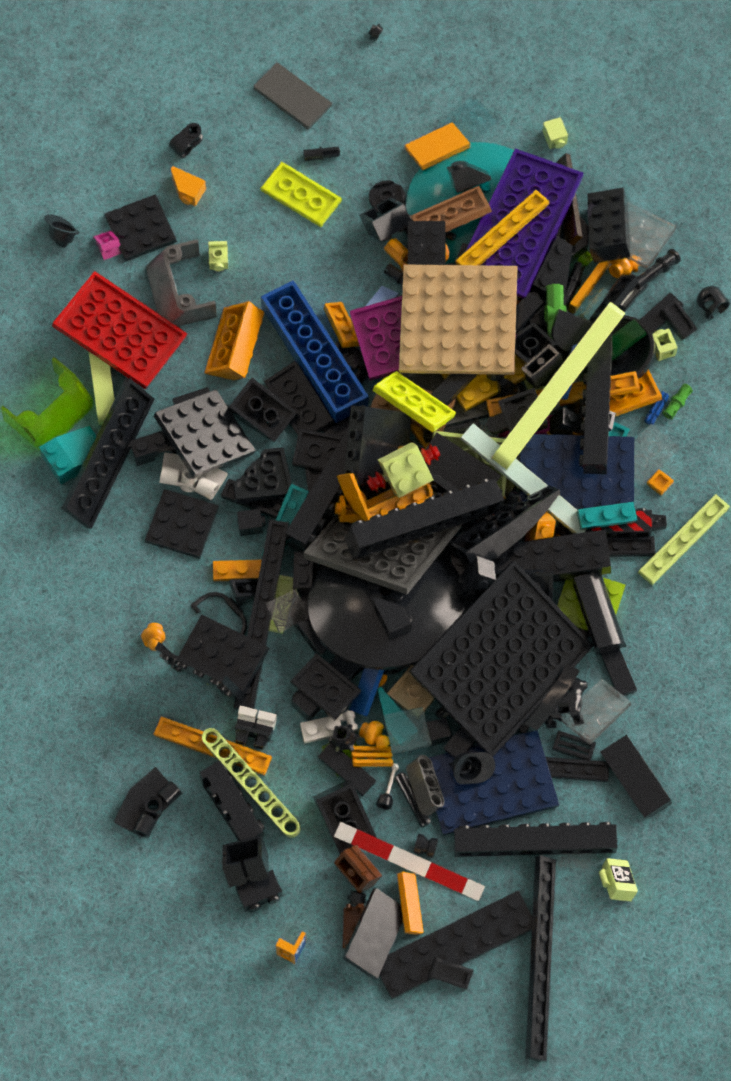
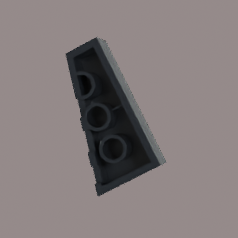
M219 760L199 772L202 786L237 840L240 841L260 835L263 838V830L265 829L260 819L256 820L253 815L254 810L249 802H245L242 791L238 786L236 787L231 774L225 769L222 762Z

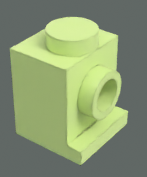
M227 241L208 242L210 270L223 271L228 269Z
M670 329L655 331L652 335L655 341V353L658 361L676 356L678 347Z

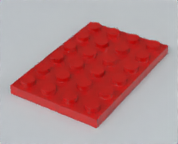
M96 271L93 272L52 323L53 328L127 378L132 379L145 390L188 334Z

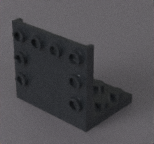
M201 614L179 656L173 654L160 642L157 643L155 650L160 653L159 657L165 660L164 662L171 665L172 669L178 672L183 671L219 689L222 694L228 697L233 696L242 700L269 648Z

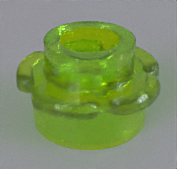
M587 250L577 261L587 267L593 261L592 255Z

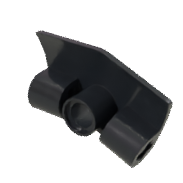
M155 767L129 790L114 823L136 835L149 838L163 811L180 797L182 792ZM153 804L159 806V808L154 811L149 809V807Z

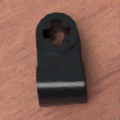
M197 123L188 124L170 140L169 147L181 158H185L202 142L201 126Z

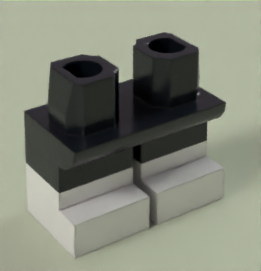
M240 706L235 725L236 743L244 746L247 743L248 737L255 738L253 747L264 750L267 742L271 740L277 722V714L260 710L258 713L256 709Z

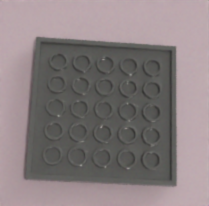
M363 485L359 487L367 500L385 492L379 489L378 493L375 491L371 492L368 486ZM336 514L305 550L304 559L408 594L463 524L353 560L345 542V537L352 523L340 522L339 516Z

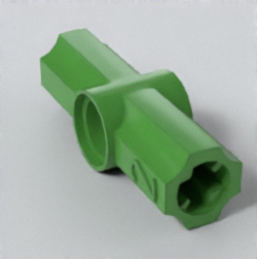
M560 284L546 286L547 305L545 306L544 318L545 322H547V335L550 337L557 310L566 311L563 285Z

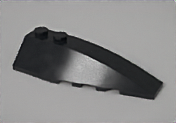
M548 485L527 496V501L512 504V509L503 513L501 510L494 513L495 517L486 522L483 519L452 539L448 546L465 567H468L477 556L490 561L500 557V554L520 540L539 521L561 492L559 489Z

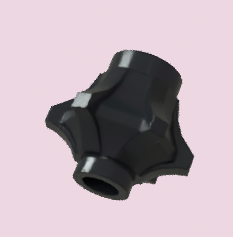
M351 724L347 726L336 725L333 736L328 738L329 743L335 745L337 753H340L342 750L354 751L353 746L356 740L360 739V735L355 734L352 730L353 726Z

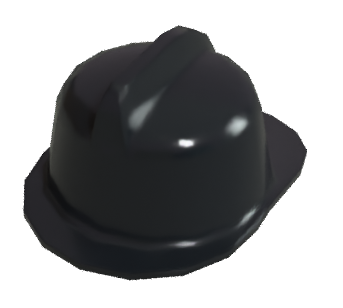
M47 214L44 217L50 226L49 237L62 248H66L67 244L72 243L75 235L80 233L69 221L60 216Z
M461 753L455 757L453 762L449 763V766L452 768L454 778L459 784L481 783L488 780L494 773L495 760L488 753Z

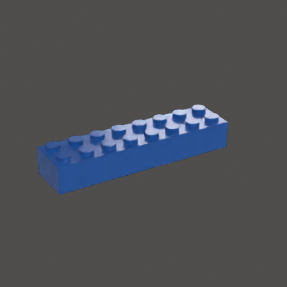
M294 280L262 295V310L294 360L302 369L335 424L350 416L351 405H364L368 407V394Z

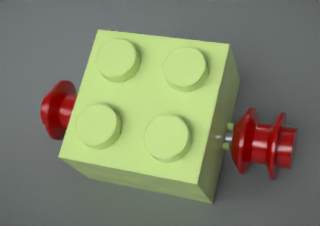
M411 442L378 459L384 474L382 476L381 473L376 471L375 477L372 478L368 475L369 480L366 483L371 492L375 491L378 493V488L386 489V482H388L394 495L400 498L433 481L426 464L431 465L433 459L439 461L440 452L436 446L432 447L431 444H429V449L421 448L420 452L418 446Z

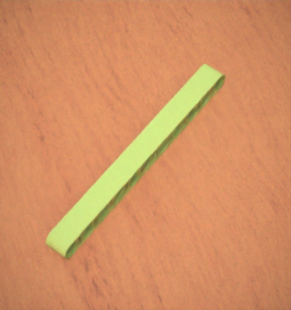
M611 302L607 305L491 459L506 470L509 468L625 315V312Z

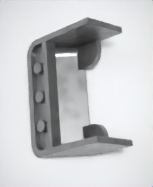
M198 239L166 247L146 267L158 314L176 326L217 317L215 301L196 305L192 295H178L170 268L171 264L200 256Z

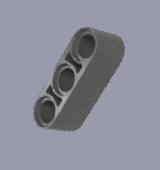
M420 755L407 765L406 771L420 812L429 816L444 805V797L431 760L426 755Z

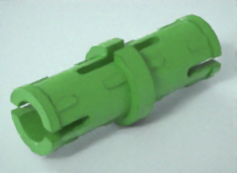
M682 384L679 391L671 397L669 405L662 412L666 418L672 420L678 410L683 408L686 399L693 392L692 387L688 384Z

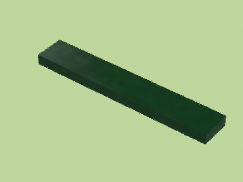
M635 319L612 335V360L646 335V332ZM583 369L573 383L582 382L584 373H587L588 369Z

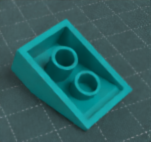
M90 426L55 437L39 447L41 457L61 485L78 475L93 445L96 434Z

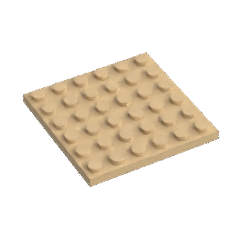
M404 265L399 373L514 375L517 266Z

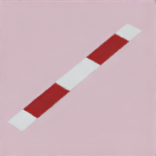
M340 822L334 835L338 839L354 846L357 845L367 852L479 901L485 886L345 823Z

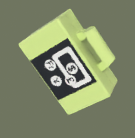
M607 858L602 865V870L599 871L603 887H607L610 899L632 901L638 890L628 861Z

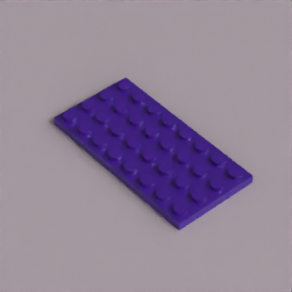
M515 148L490 199L489 206L492 212L481 218L466 251L535 190L540 192L549 200V205L481 264L483 266H517V297L526 298L584 177V173Z

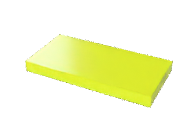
M283 162L279 164L261 187L262 192L319 227L323 226L342 201L341 197Z
M397 371L374 385L373 391L431 432L436 431L455 417L456 412Z

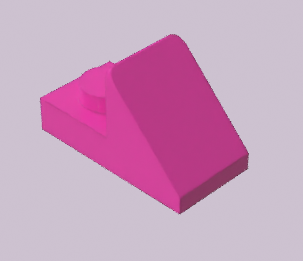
M111 230L94 236L104 260L121 254L119 239Z

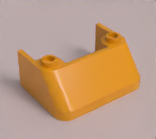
M353 473L337 476L348 505L364 521L370 520L372 516L381 514V516L386 515L389 511L399 508V510L405 509L407 505L417 502V504L423 503L425 499L433 495V489L429 482L400 498L394 495L392 489L367 500L365 494L359 489Z

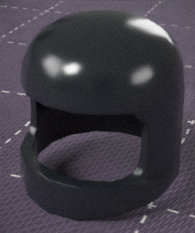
M712 285L703 288L696 298L698 306L705 311V317L708 320L714 318L712 314L716 308L722 314L730 305L722 291ZM713 300L714 304L707 309L704 304L707 301Z

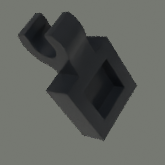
M337 341L335 343L336 347L351 370L355 372L360 362L361 352L355 347L342 348L340 342Z

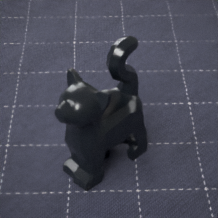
M575 678L569 691L566 692L560 703L545 721L547 729L556 728L557 722L554 719L559 722L563 721L561 714L565 713L571 715L575 725L584 724V718L580 712L583 705L582 694L588 688L586 681Z

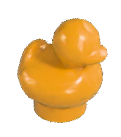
M635 258L612 260L609 272L614 278H619L622 274L630 275L632 271L638 272L639 262Z
M158 623L148 624L141 634L144 645L152 651H156L155 647L158 642L163 643L165 641L163 627Z
M374 720L370 723L364 722L362 724L359 734L368 745H376V749L380 750L381 748H386L390 743L389 738L386 735H382L385 726L381 722Z

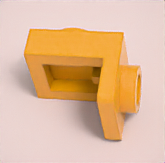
M339 496V502L335 503V514H338L340 522L354 523L363 520L346 504L344 496Z

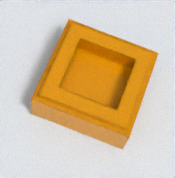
M658 469L648 480L647 485L662 496L673 484L674 480Z

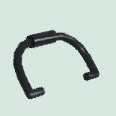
M209 592L191 604L192 609L198 614L201 610L197 605L209 597L224 599L225 603L242 620L240 633L245 635L247 620L243 614L244 611L231 597L229 598L219 592Z

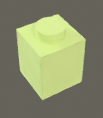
M561 117L543 122L542 131L549 148L559 149L565 146L568 134Z

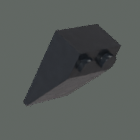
M251 378L227 408L240 422L273 442L277 440L297 413L254 378Z
M350 780L313 796L340 854L354 846L334 837L340 822L376 837L354 785Z

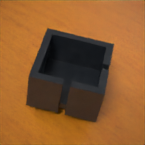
M391 197L376 205L381 216H378L374 207L359 215L367 233L379 241H387L396 232L406 230L408 228V221H411L404 204Z
M262 835L222 845V869L229 887L242 886L248 880L253 882L269 878L268 852Z

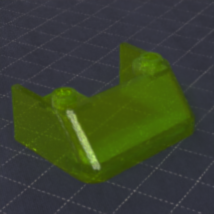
M55 357L51 359L53 369L59 375L58 383L64 392L39 416L33 411L26 410L16 417L4 406L0 408L3 420L38 450L41 445L51 439L68 433L94 405L93 398L77 376Z

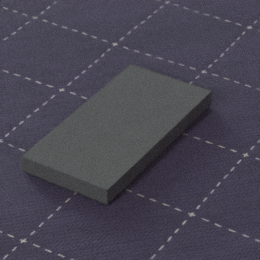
M278 62L253 86L255 91L308 130L332 106V102Z

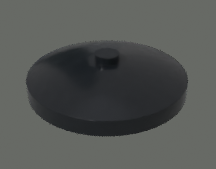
M624 315L610 333L614 335L633 319L646 332L644 337L612 360L611 376L636 371L637 378L639 379L648 371L653 363L656 352L653 335L650 329L637 318Z

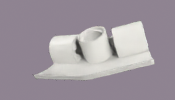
M164 453L159 483L180 486L185 492L194 491L212 500L228 474L217 468L193 478L179 455Z

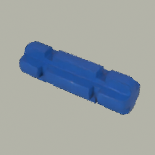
M664 391L660 392L662 400L653 403L645 417L644 422L650 426L654 425L656 418H658L669 399V394Z

